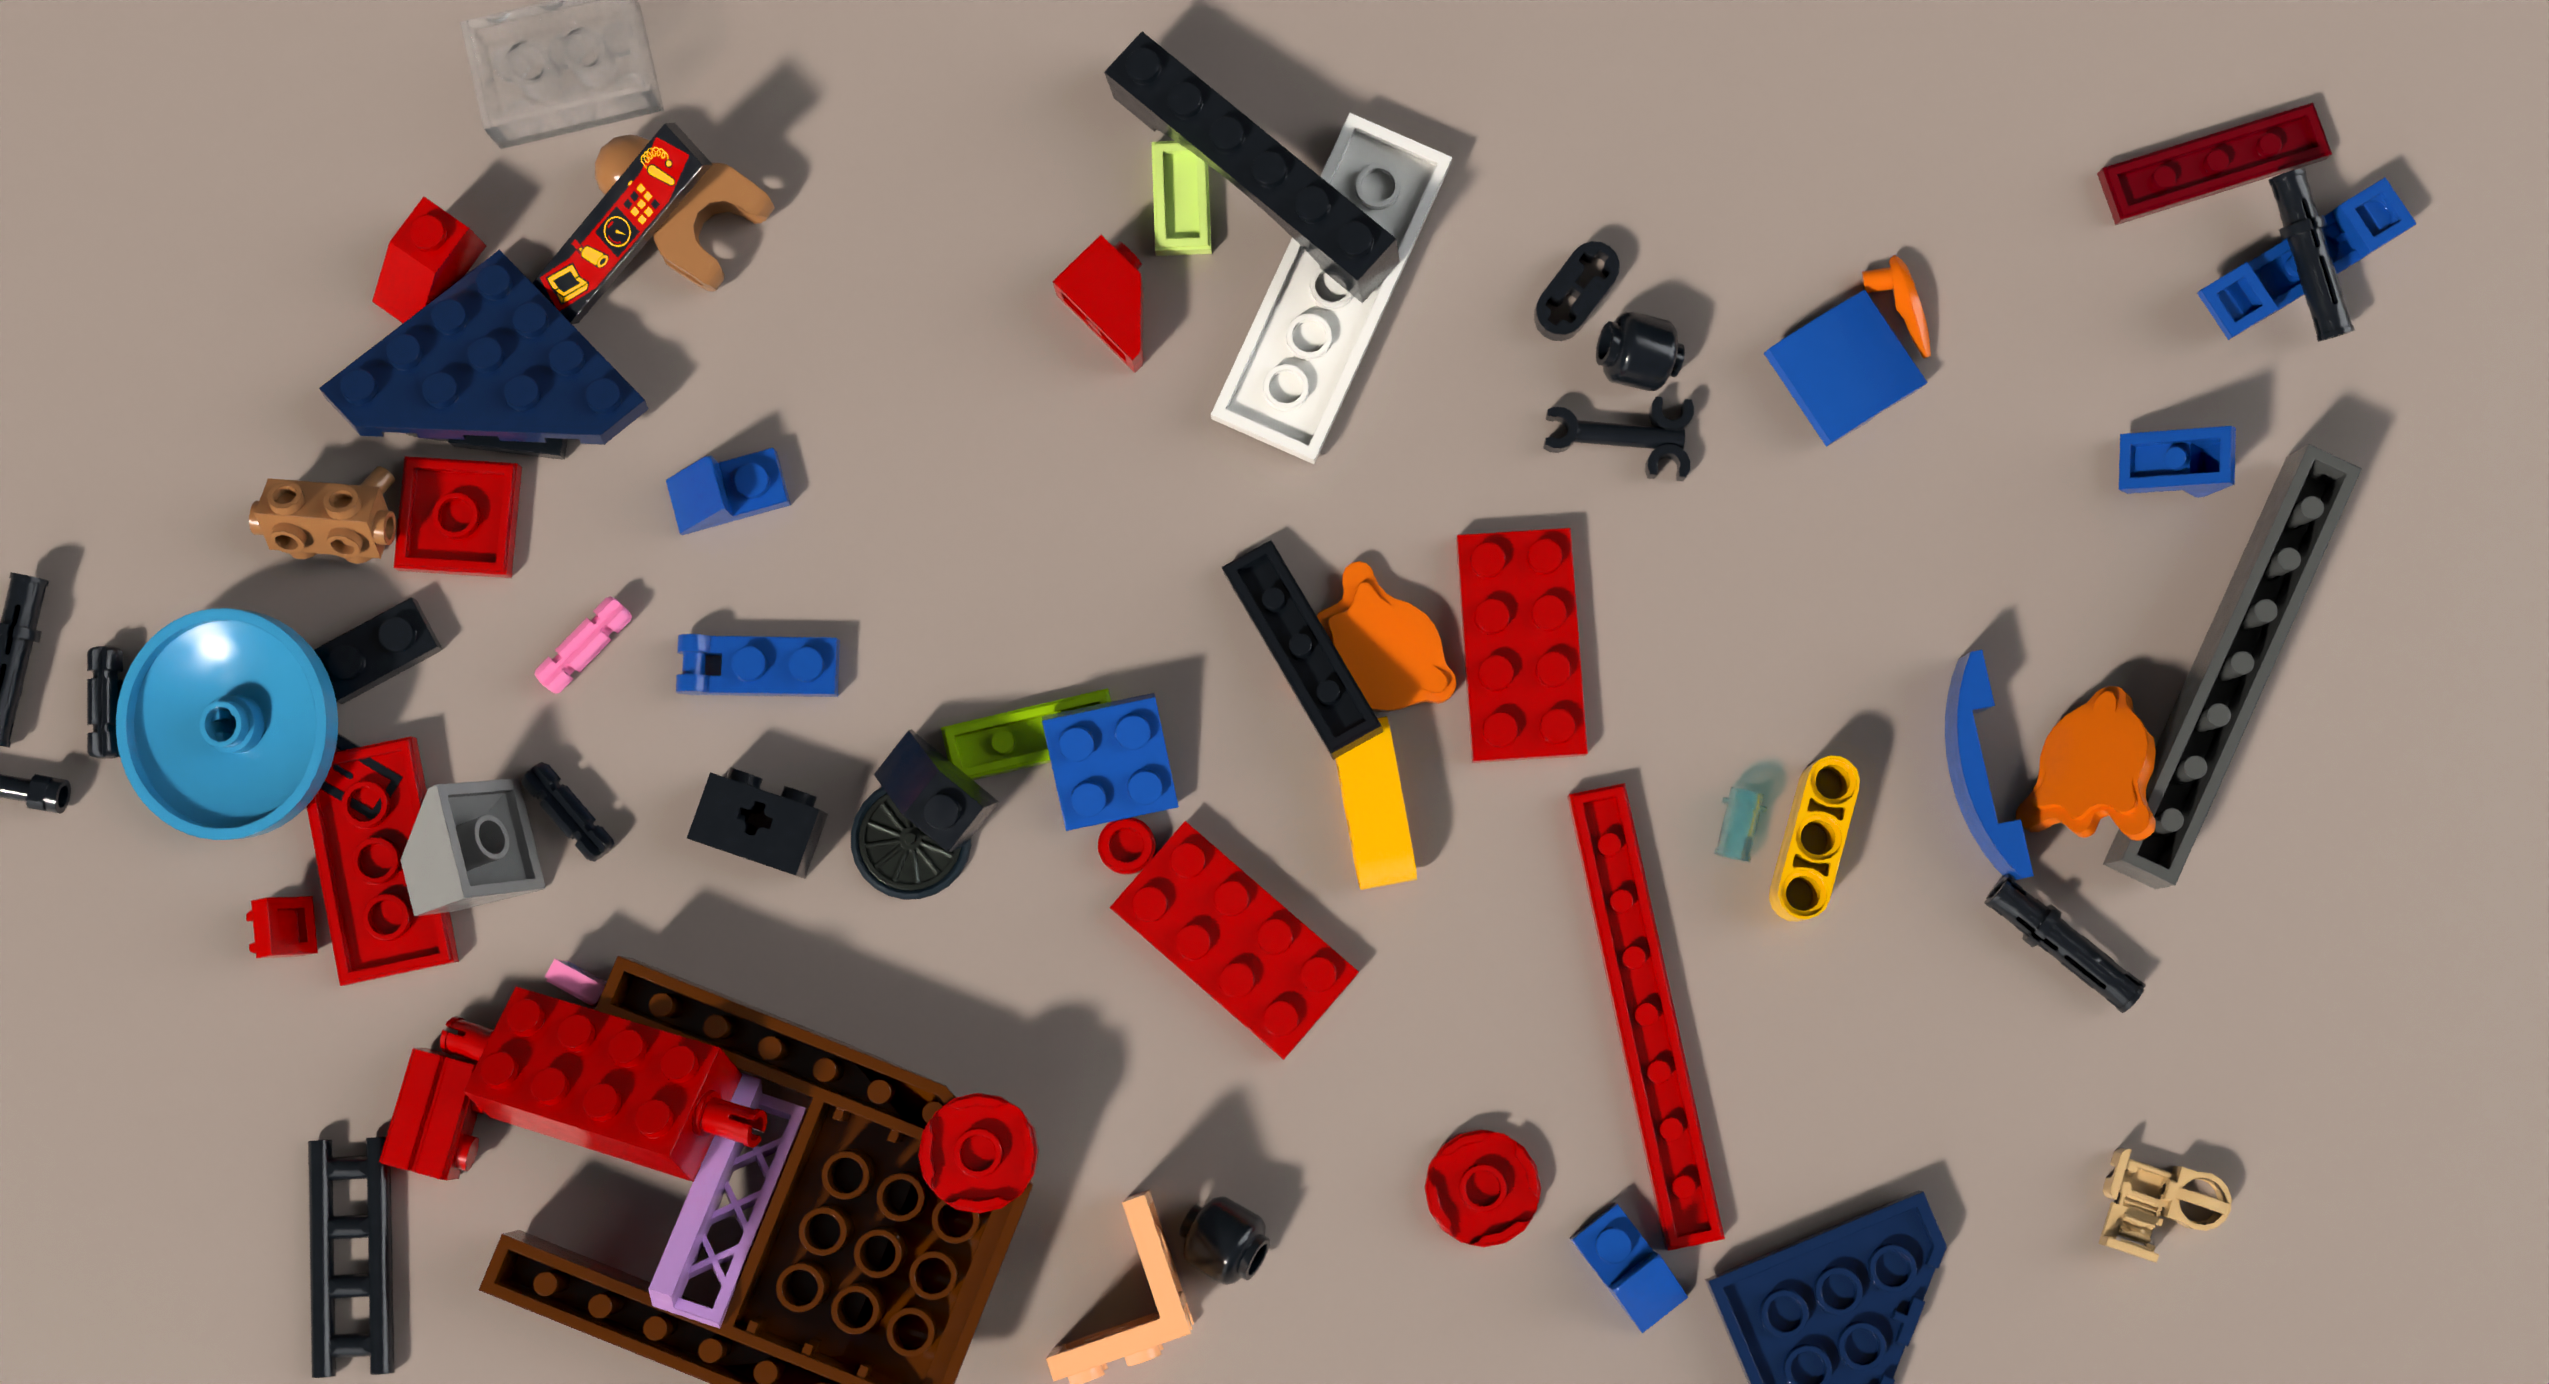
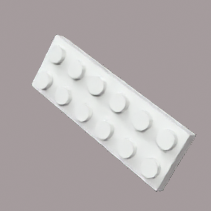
M1349 113L1320 177L1396 238L1400 262L1369 297L1361 303L1321 270L1320 265L1292 237L1211 413L1212 420L1315 464L1452 162L1451 156Z

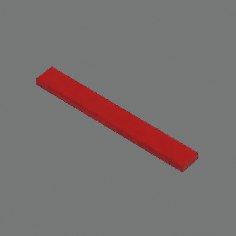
M1622 783L1569 794L1567 798L1665 1250L1670 1251L1723 1240L1725 1236L1626 785Z

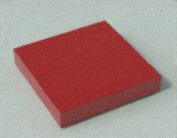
M405 456L393 568L398 571L512 578L522 467L518 463Z

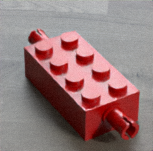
M517 986L495 1029L455 1016L448 1020L445 1025L448 1028L458 1030V1034L456 1035L444 1030L441 1033L440 1048L443 1052L478 1061L463 1092L490 1118L694 1182L715 1135L754 1148L760 1143L762 1138L752 1134V1129L765 1133L767 1114L764 1110L752 1109L730 1102L740 1082L742 1073L721 1048Z

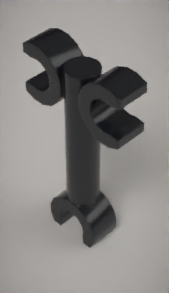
M1655 397L1649 408V418L1653 426L1577 420L1572 411L1565 407H1552L1546 412V420L1563 423L1567 429V434L1562 438H1545L1543 449L1553 453H1560L1569 449L1574 442L1654 449L1645 463L1647 478L1654 479L1658 472V461L1662 458H1669L1677 465V481H1684L1690 471V459L1683 450L1685 428L1694 415V405L1692 399H1685L1681 406V417L1677 420H1670L1662 413V397Z

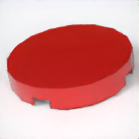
M973 1093L953 1098L935 1112L922 1132L918 1156L923 1178L937 1197L956 1210L980 1214L1001 1209L1024 1193L1036 1173L1039 1146L1035 1128L1021 1108L1002 1096Z
M1484 1129L1459 1133L1440 1146L1428 1165L1424 1185L1428 1210L1440 1228L1461 1243L1479 1247L1507 1243L1523 1232L1537 1211L1542 1189L1537 1165L1525 1147L1504 1133Z

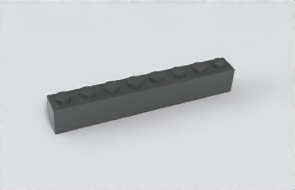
M2310 444L2286 457L2156 745L2154 771L2146 788V800L2156 820L2155 831L2149 837L2135 841L2128 838L2118 829L2103 865L2154 889L2176 885L2362 468Z

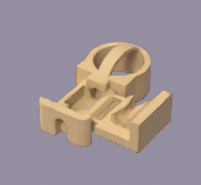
M2119 1148L2114 1151L2110 1164L2115 1169L2112 1177H2106L2103 1194L2109 1199L2117 1200L2118 1193H2121V1199H2119L2118 1203H2110L2098 1244L2157 1263L2159 1254L2154 1253L2155 1246L2149 1243L2151 1242L2150 1237L2155 1225L2162 1226L2164 1219H2161L2160 1216L2171 1219L2185 1228L2203 1231L2217 1228L2226 1221L2231 1211L2232 1198L2229 1188L2219 1177L2212 1173L2198 1172L2182 1166H2173L2171 1173L2130 1159L2132 1149ZM2193 1179L2203 1180L2215 1190L2217 1199L2184 1189V1186ZM2166 1184L2165 1191L2161 1194L2162 1187ZM2180 1200L2213 1210L2214 1213L2207 1220L2199 1222L2190 1221L2183 1214L2179 1202ZM2117 1235L2143 1243L2144 1246L2122 1238L2121 1241L2116 1240Z

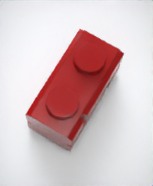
M428 1048L412 1049L379 1162L381 1164L446 1181L459 1179L461 1170H470L479 1147V1138L472 1136L478 1113L485 1114V1112L463 1091L478 1061Z

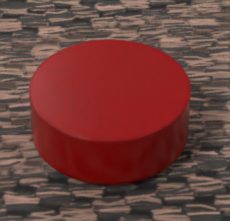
M1131 817L1109 822L1103 828L1098 839V852L1103 863L1113 872L1121 875H1134L1140 873L1155 856L1156 841L1151 829L1143 821Z

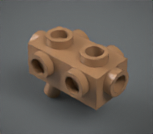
M377 466L360 485L268 478L260 500L254 501L249 514L250 530L254 535H264L269 550L289 553L296 559H308L316 554L337 555L355 564L365 563L372 558L381 559L385 545L392 544L396 532L395 515L392 511H388L383 494L395 482V478L387 469L381 466Z

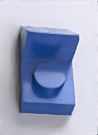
M2234 426L2120 434L2119 490L2127 494L2183 490L2199 498L2235 485L2236 428Z
M774 448L719 463L712 455L705 456L666 479L681 535L791 505L778 454Z
M1614 1203L1569 1238L1641 1333H1644L1688 1298L1659 1253L1653 1251L1617 1203Z

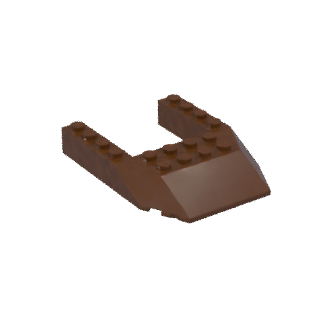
M617 956L595 1010L719 1047L737 1068L813 1098L733 1293L721 1328L719 1329L652 1306L648 1289L651 1284L650 1282L521 1230L501 1235L479 1291L710 1384H955L1034 1186L1033 1183L1030 1181L1022 1195L1001 1209L980 1214L954 1209L937 1197L935 1192L928 1186L923 1178L918 1156L922 1132L929 1120L932 1119L935 1112L942 1108V1106L953 1098H957L946 1085L848 1043L634 958ZM682 1295V1297H681L682 1299H685V1300H688V1301H691V1302H694V1303H697V1304H700V1305H703V1306H706V1307H709V1308H713V1307H710V1306L705 1305V1304H703V1303H700V1302H698V1301H695V1300H693V1299H690V1298H688V1297H685V1296H683V1295Z

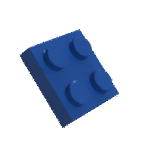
M1155 693L1042 716L1043 729L1066 831L1179 807Z

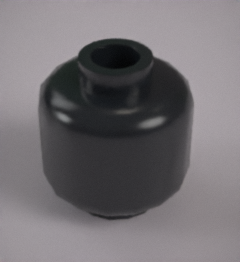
M1624 312L1614 322L1608 321L1601 330L1596 347V362L1598 365L1603 366V372L1610 382L1645 391H1657L1667 382L1670 376L1676 377L1682 368L1685 356L1684 345L1678 343L1677 330L1670 321L1635 312Z
M1223 1196L1213 1198L1204 1207L1197 1204L1194 1205L1184 1218L1179 1231L1180 1236L1186 1238L1183 1251L1185 1260L1194 1268L1225 1285L1236 1283L1241 1278L1250 1280L1259 1270L1270 1247V1239L1265 1236L1266 1226L1263 1219Z

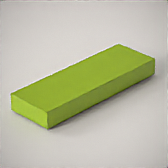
M1109 689L1097 690L941 727L947 758L973 781L1050 763L1042 716L1112 702Z

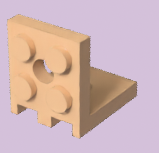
M1150 1190L1127 1197L1122 1202L1158 1311L1054 1347L1046 1357L1053 1382L1068 1377L1070 1384L1086 1383L1105 1375L1104 1370L1108 1369V1362L1125 1357L1128 1367L1146 1362L1162 1355L1163 1343L1191 1334L1194 1321Z

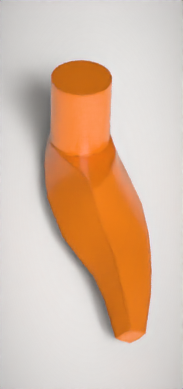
M1894 255L1889 260L1890 267L1862 271L1863 288L1867 293L1893 289L1896 310L1905 320L1915 346L1923 359L1930 357L1928 326L1907 265L1902 259Z

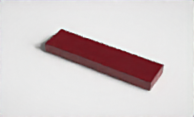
M2310 103L2104 167L2097 175L2115 225H2119L2326 160L2332 155L2314 103Z

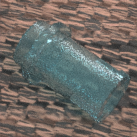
M1731 787L1729 797L1722 798L1721 803L1727 806L1718 845L1714 851L1715 855L1748 863L1751 862V851L1760 813H1767V807L1763 806L1764 794Z

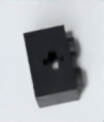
M734 768L729 769L726 778L710 772L687 839L805 879L828 816L824 811L814 808L817 797L784 786L781 796L761 790L762 778ZM764 809V814L773 819L770 829L759 827L756 831V827L748 823L747 820L750 812L761 814Z

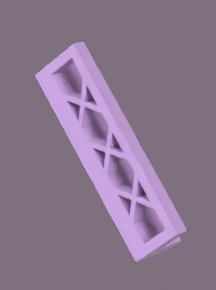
M742 1073L740 1082L730 1102L752 1109L758 1108L767 1113L788 1119L784 1134L781 1138L761 1147L757 1145L751 1148L752 1151L741 1156L744 1144L717 1135L714 1136L648 1288L652 1306L719 1329L807 1114L805 1107L763 1094L761 1079ZM775 1153L769 1168L764 1157ZM757 1161L765 1178L761 1190L737 1200L729 1184L733 1171ZM725 1193L730 1204L718 1209ZM754 1206L747 1222L742 1211ZM735 1214L743 1231L738 1245L715 1255L707 1238L709 1229L712 1224ZM703 1246L708 1258L696 1263ZM732 1260L725 1276L720 1265ZM713 1268L721 1286L713 1308L681 1298L690 1278Z

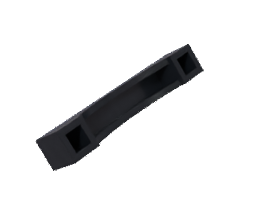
M1143 31L1105 70L1104 73L1115 100L1154 132L1158 130L1175 140L1230 181L1293 237L1320 265L1321 270L1361 303L1369 297L1399 264L1397 240L1393 235Z

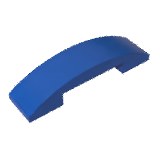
M2386 177L2325 215L2327 227L2323 228L2336 273L2339 274L2417 224ZM2288 240L2282 241L2250 262H2245L2197 292L2228 340L2304 296Z
M1983 650L1971 651L1957 661L1951 678L1945 712L1946 757L1955 797L1972 836L2003 877L2009 875L2014 881L2033 877L2021 819L1999 824L1997 821L1974 719L1975 713H1980L1994 707L1995 703Z

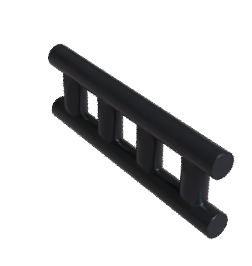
M386 1137L366 1138L367 1155L333 1157L332 1140L308 1141L312 1378L336 1376V1358L370 1356L371 1375L395 1372L391 1166L379 1162ZM367 1179L368 1214L334 1216L333 1181ZM368 1238L369 1273L335 1275L334 1239ZM369 1297L370 1332L335 1334V1299Z

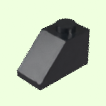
M912 729L907 731L874 773V776L902 815L947 852L964 847L999 803L998 800Z

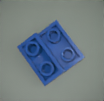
M1866 290L1859 292L1820 315L1764 352V355L1826 447L1865 425L1876 415L1917 392L1928 383Z

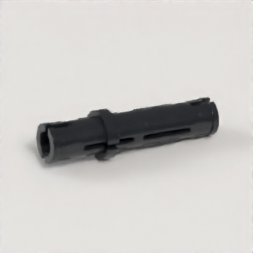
M2300 168L2272 177L2268 181L2283 223V228L2279 229L2282 241L2288 240L2307 305L2314 322L2318 342L2350 333L2355 331L2347 311L2338 276L2323 231V228L2327 227L2325 216L2318 215L2309 188L2305 168Z
M12 572L9 577L11 578L0 621V746L9 748L33 642H40L42 631L36 629L46 586L49 584V581Z
M2009 875L2003 877L1986 897L1987 900L1984 904L2003 916L2023 933L2022 939L2031 947L2038 945L2044 951L2051 954L2088 986L2105 997L2121 1013L2130 1009L2144 992L2143 988L2146 987V984L2124 970L2087 938L2070 927L2068 923L2060 918L2062 912L2052 904L2046 907L2038 899H2035Z

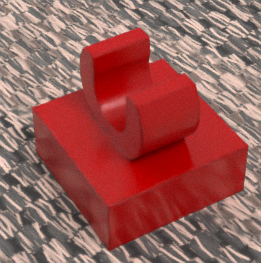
M313 896L266 897L251 901L252 910L246 914V920L253 921L255 942L249 944V951L256 953V958L297 957L318 953Z

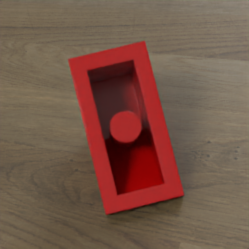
M423 196L389 242L372 302L401 323H404L462 279L487 245L469 227Z
M1100 235L1052 282L1056 296L1136 373L1143 366V282L1141 273L1138 271L1142 263L1121 241L1112 246Z

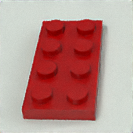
M1571 528L1457 535L1456 549L1472 763L1586 756L1588 749Z
M1186 821L1183 822L1109 907L1283 1060L1359 973L1356 968Z

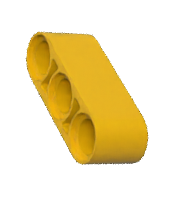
M1387 716L1377 718L1382 725V733L1335 758L1360 890L1417 880L1410 831Z
M1830 755L1810 764L1803 770L1797 784L1769 890V901L1772 909L1779 917L1787 921L1799 922L1816 917L1826 909L1830 901L1860 784V777L1856 767L1849 760L1841 756ZM1821 769H1829L1840 778L1842 784L1841 792L1836 799H1829L1818 791L1816 776ZM1807 824H1815L1821 827L1826 834L1827 846L1820 855L1808 852L1802 844L1801 832ZM1793 879H1800L1811 888L1812 902L1805 911L1793 908L1787 900L1786 888Z

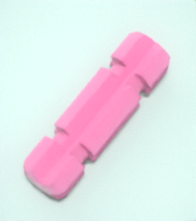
M611 596L605 598L593 610L596 616L592 620L586 618L555 649L558 654L553 659L548 656L536 668L534 675L549 691L556 694L560 693L573 680L571 674L575 670L580 673L611 641L609 635L613 631L618 634L631 621V613L617 599Z

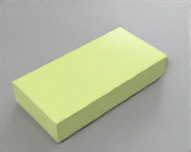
M1176 141L1151 142L1156 256L1212 254L1208 164Z

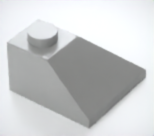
M519 778L436 784L427 789L401 857V864L414 916L459 911L537 892L546 888Z

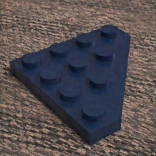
M500 249L319 388L325 399L360 436L384 437L385 432L416 433L418 438L465 440L466 435L498 436L500 441L547 443V438L579 439L581 444L605 445L648 410L645 399Z
M1918 1190L1707 1278L1705 1281L1748 1384H1894L1895 1380L1893 1377L1905 1346H1909L1925 1305L1924 1297L1935 1269H1939L1947 1245L1924 1191Z

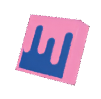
M554 959L545 975L547 982L591 1006H597L606 985V981L567 960Z

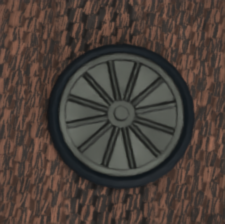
M883 787L874 791L862 803L854 818L851 830V851L854 862L863 878L880 892L903 900L926 898L949 887L965 867L972 846L970 838L964 847L951 852L945 851L902 815Z

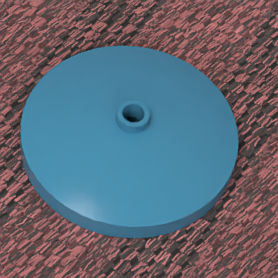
M219 608L197 611L174 620L158 631L142 647L133 660L122 684L117 704L116 737L118 750L126 776L133 789L151 812L168 825L188 835L211 840H234L256 837L269 833L291 821L313 800L324 783L333 762L338 737V711L333 686L322 661L313 648L301 635L283 622L266 614L250 610Z

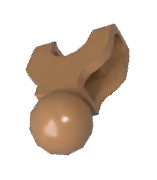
M623 135L614 137L601 147L595 161V179L599 189L605 195L650 140L638 135ZM712 163L713 165L653 235L656 246L666 265L710 292L718 289L725 279V274L717 259L708 254L700 245L699 235L703 224L715 214L726 212L744 217L753 224H761L766 221L775 208L769 196L762 189L725 163Z

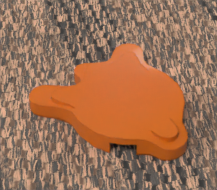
M1357 561L1348 565L1342 575L1343 598L1337 604L1319 612L1317 618L1374 712L1389 713V711L1401 710L1424 702L1434 704L1446 702L1451 698L1456 689V677L1446 664L1441 638L1434 623L1424 612L1412 604L1395 599L1387 594L1379 586L1372 568L1367 563Z
M2107 686L2098 690L2087 703L2064 716L2053 727L2045 740L2040 755L2039 774L2034 789L2016 811V820L2021 819L2023 828L2029 832H2040L2054 824L2062 823L2077 836L2087 838L2095 833L2100 819L2110 816L2121 832L2131 840H2143L2155 831L2156 820L2146 800L2147 784L2154 771L2156 757L2154 737L2147 731L2144 723L2134 712L2132 698L2122 688Z

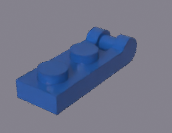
M678 635L677 653L683 654L682 674L676 675V693L838 697L840 640L838 638ZM706 656H722L721 676L705 675Z

